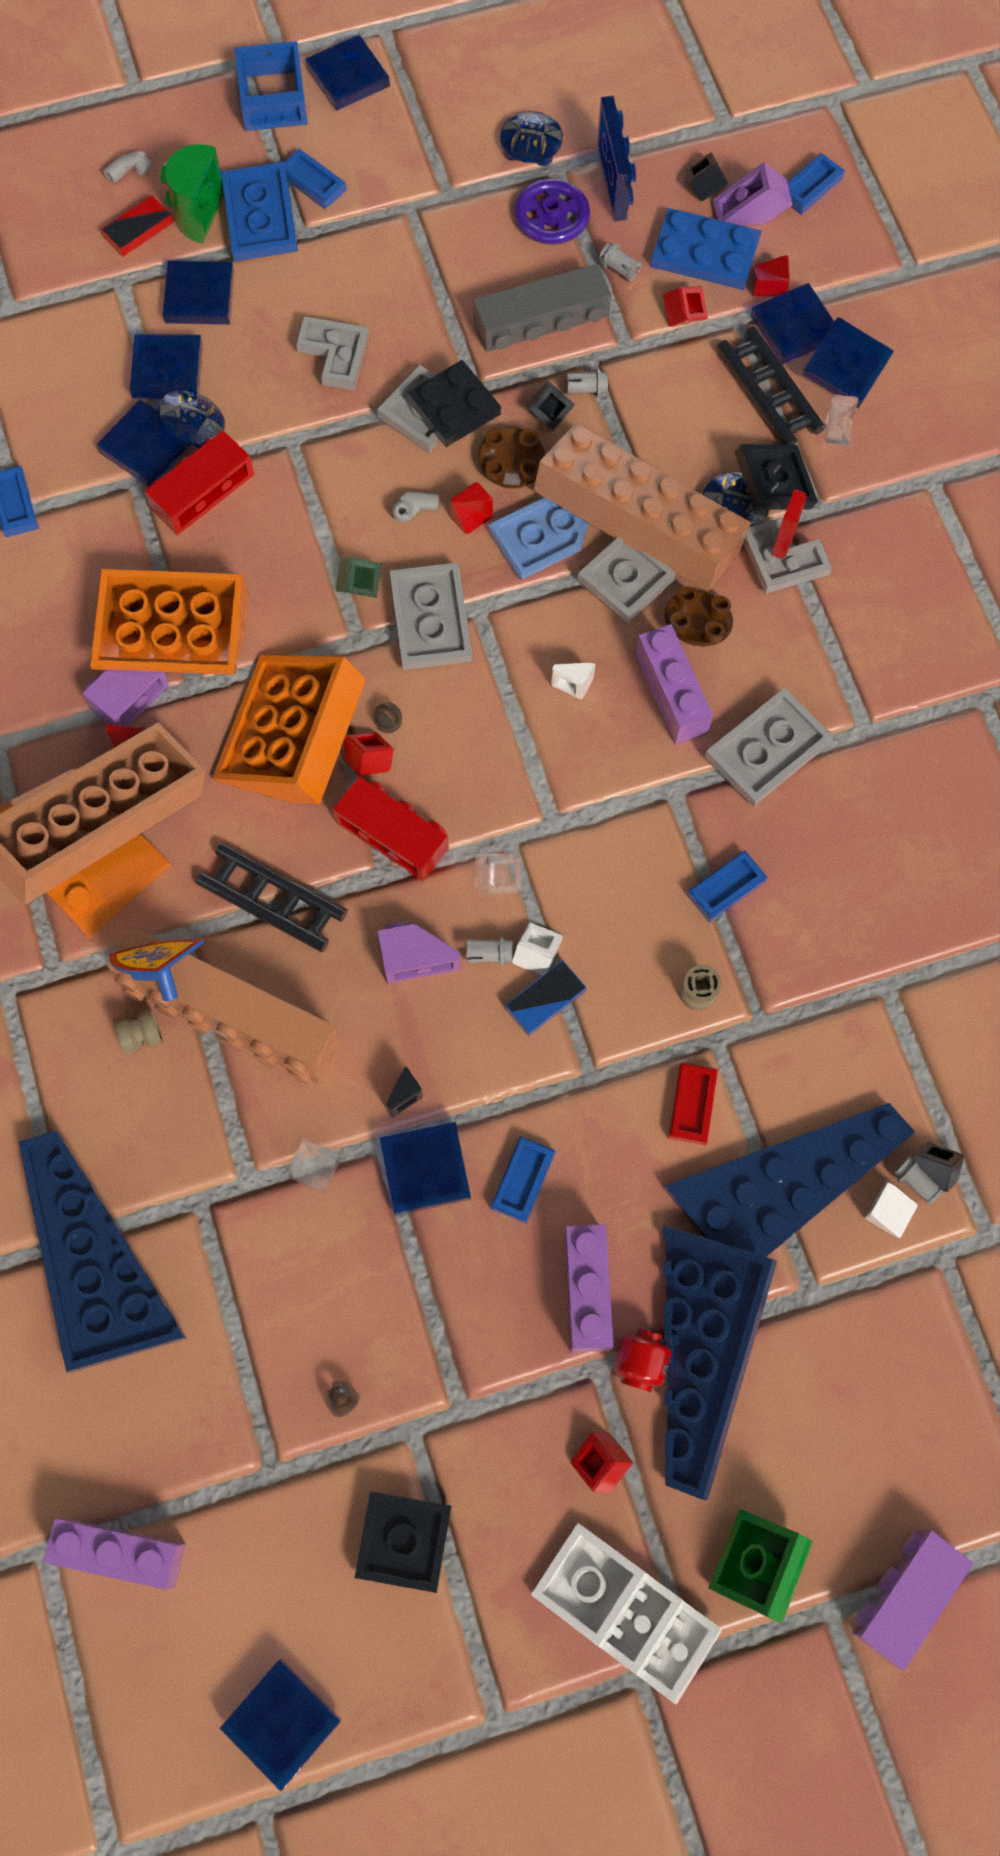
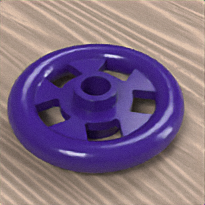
M543 179L530 184L521 191L514 205V217L519 229L530 239L543 244H562L575 239L584 231L590 219V206L584 193L575 185L560 179ZM543 193L548 196L539 202L534 198ZM563 194L569 197L571 200L568 203H566L564 200L559 198V196ZM535 210L537 219L529 220L527 212ZM568 212L577 214L574 222L566 220ZM544 225H547V226H557V225H558V230H557V231L544 230Z

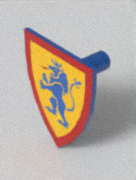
M204 939L168 940L128 948L109 954L110 963L116 970L131 974L133 980L158 981L163 1001H171L178 997L170 967L204 943Z

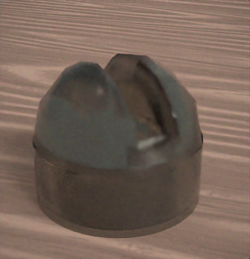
M382 702L377 706L373 715L376 728L383 733L397 731L402 725L400 708L392 702ZM384 711H388L396 718L392 720Z
M336 1380L331 1383L333 1387L325 1389L324 1402L335 1417H343L354 1410L359 1402L360 1395L347 1381Z

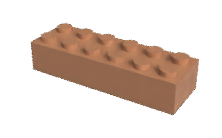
M577 423L569 429L539 463L534 486L536 493L612 537H619L624 540V544L638 552L641 550L670 567L679 576L707 592L741 551L751 522Z
M159 723L152 725L0 814V880L24 905H27L201 797L206 769Z
M130 926L115 952L161 941ZM189 954L170 967L178 997L171 1001H163L158 981L133 980L131 974L116 970L110 961L107 965L115 976L114 982L123 987L122 993L138 1002H142L143 998H146L156 1004L154 1008L170 1018H175L176 1014L189 1020L187 1024L191 1028L205 1035L212 1031L222 1036L220 1040L222 1043L237 1051H241L242 1047H245L255 1052L254 1058L259 1062L272 1068L277 1063L289 1069L287 1074L301 1083L308 1084L309 1080L320 1084L341 1046L334 1025Z

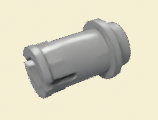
M607 243L599 255V260L602 262L603 267L615 270L629 282H632L638 275V273L634 272L635 269L640 271L642 267L641 262L636 261L621 251L620 245L617 243Z
M600 369L589 373L567 372V395L596 393L597 397H599L601 393H607V372H601Z
M501 936L500 940L468 939L467 963L500 962L501 966H505L506 962H513V940H506L505 936Z
M908 1156L894 1171L899 1177L897 1181L899 1183L905 1182L928 1205L935 1202L944 1192L911 1156Z

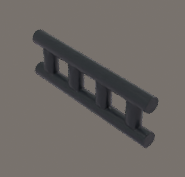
M755 326L746 330L744 335L748 340L747 342L732 348L727 340H723L717 345L716 349L784 445H795L797 439L794 433L808 426L815 435L820 434L826 428L823 421ZM757 352L765 366L750 373L741 359ZM774 376L783 390L767 397L758 384ZM791 401L800 413V416L784 422L776 408Z
M221 842L217 846L215 854L223 858V862L213 877L205 872H201L196 879V885L323 953L328 946L329 940L320 935L331 917L342 922L348 913V909L230 845ZM237 866L255 875L244 894L226 884ZM268 883L286 892L276 910L257 901ZM299 900L318 910L307 928L288 918Z

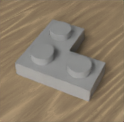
M304 317L297 340V350L300 353L327 357L322 373L323 385L355 391L369 339V328Z
M775 520L749 528L744 545L765 594L830 575L832 566L820 539L790 547L786 558L780 559L772 556L779 533Z

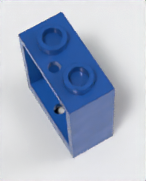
M297 41L235 47L245 130L308 125ZM293 72L296 91L249 96L247 77Z

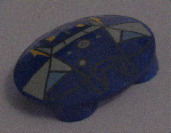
M525 111L510 117L504 123L500 132L504 156L510 161L518 160L525 163H536L539 166L549 165L552 163L553 156L559 151L563 142V132L560 125L551 116L537 111Z
M175 391L167 394L159 404L158 416L161 421V432L167 437L177 438L183 442L194 444L198 449L201 448L207 439L215 437L225 429V419L220 409L211 400L198 393Z
M728 472L715 477L707 484L703 492L705 497L751 522L750 527L761 524L769 510H754L742 473Z

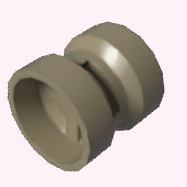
M708 965L693 966L687 971L680 987V997L686 1007L695 1011H703L714 1004L720 992L722 982L718 972Z
M151 1007L140 1011L137 1019L125 1016L114 1020L117 1037L126 1056L138 1052L145 1042L151 1047L163 1043L162 1034Z

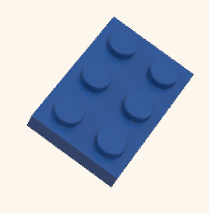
M285 162L222 171L234 261L298 252Z
M668 208L652 256L651 267L744 290L760 240L761 230Z

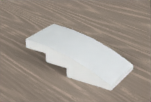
M579 1523L531 1594L595 1645L602 1648L676 1705L722 1632L719 1626Z

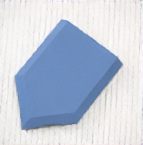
M543 497L489 523L488 530L517 578L522 580L581 551L589 523Z

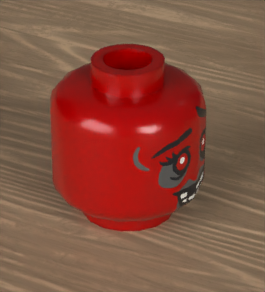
M639 1328L637 1336L629 1334L622 1338L614 1364L615 1372L621 1376L620 1383L648 1392L652 1391L653 1386L658 1387L664 1383L672 1352L668 1346L660 1343L662 1335Z

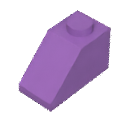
M765 162L713 199L717 220L741 226L768 223L792 206L787 179Z
M106 670L88 683L82 695L90 710L108 725L128 727L170 685L164 672Z
M395 922L385 926L384 930L378 931L388 984L461 970L459 952L416 924L407 925L405 922Z

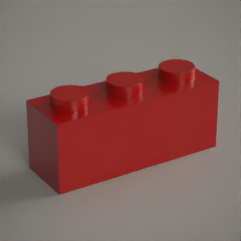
M222 430L215 437L207 439L201 448L192 455L181 459L176 467L165 476L151 483L150 487L145 490L150 509L178 536L254 476L250 455Z
M359 776L333 808L335 821L338 825L422 882H424L449 849L447 832L439 823L434 820L425 821L417 815V811L413 806L403 800L397 802L388 796L387 790L376 781L371 780L367 782Z

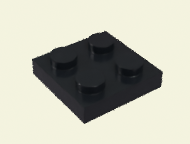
M463 360L407 392L408 402L445 447L450 446L501 415V405Z
M740 444L734 452L754 510H786L794 489L806 493L805 496L807 498L803 510H811L817 504L818 500L798 445Z
M370 1491L354 1578L437 1593L452 1506Z

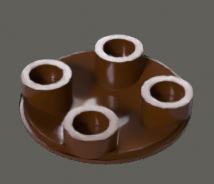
M517 427L492 428L486 433L485 439L480 445L478 462L481 471L492 483L504 488H521L536 480L539 463L545 456V451L539 441V435L533 429Z
M682 587L665 608L664 618L666 625L672 624L678 639L690 645L712 646L719 644L730 635L733 628V616L730 611L731 602L728 598L721 595L714 596L707 592L695 591L691 587Z

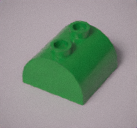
M193 144L179 149L169 158L167 163H163L160 170V182L168 186L166 205L173 208L177 226L181 233L190 240L203 244L224 197V189L215 146Z
M739 1509L708 1589L782 1624L813 1541L800 1533Z

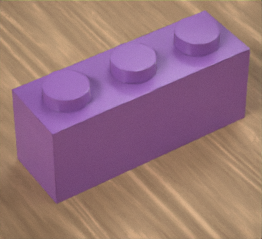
M672 624L638 635L635 656L675 745L707 734L713 714Z
M606 1225L566 1226L564 1235L570 1352L611 1351L613 1348Z
M59 1518L54 1519L43 1563L167 1590L174 1588L176 1585L185 1544L73 1519Z
M922 1529L919 1534L915 1531L909 1536L901 1549L905 1556L896 1569L891 1566L885 1572L878 1584V1588L882 1591L873 1604L868 1601L861 1608L854 1621L858 1627L853 1634L892 1666L902 1671L906 1669L974 1564L932 1530Z

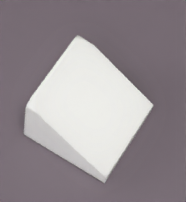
M555 664L552 668L551 685L578 699H583L594 679L596 664Z
M529 922L517 944L513 964L543 976L549 971L563 936Z
M887 1182L881 1187L864 1219L900 1239L918 1205L896 1186Z

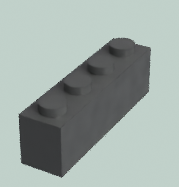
M593 264L473 299V321L486 352L495 349H505L512 344L526 340H535L546 334L566 331L573 326L587 322H596L609 316L611 293L598 264Z

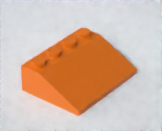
M101 569L90 663L91 669L235 675L246 628L249 598L243 574Z
M260 655L212 779L218 783L290 803L320 805L366 679L345 657Z
M72 768L10 800L0 809V814L76 769ZM139 834L44 894L89 939L169 868L171 864Z

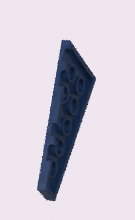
M886 1103L665 1185L663 1189L704 1238L767 1257L914 1134L915 1131L890 1103Z
M54 1131L18 1141L66 1372L72 1373L187 1339L61 1134Z
M663 1225L664 1240H666V1261H664V1276L666 1277L664 1345L668 1346L672 1352L667 1371V1390H665V1406H667L665 1486L701 1500H708L777 1261Z

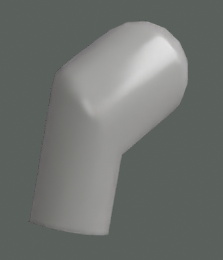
M138 150L118 157L103 170V173L111 184H115L134 167L138 174L144 175L152 167V162L146 157L147 153Z
M407 492L393 505L392 515L399 522H407L421 510L438 511L439 494Z

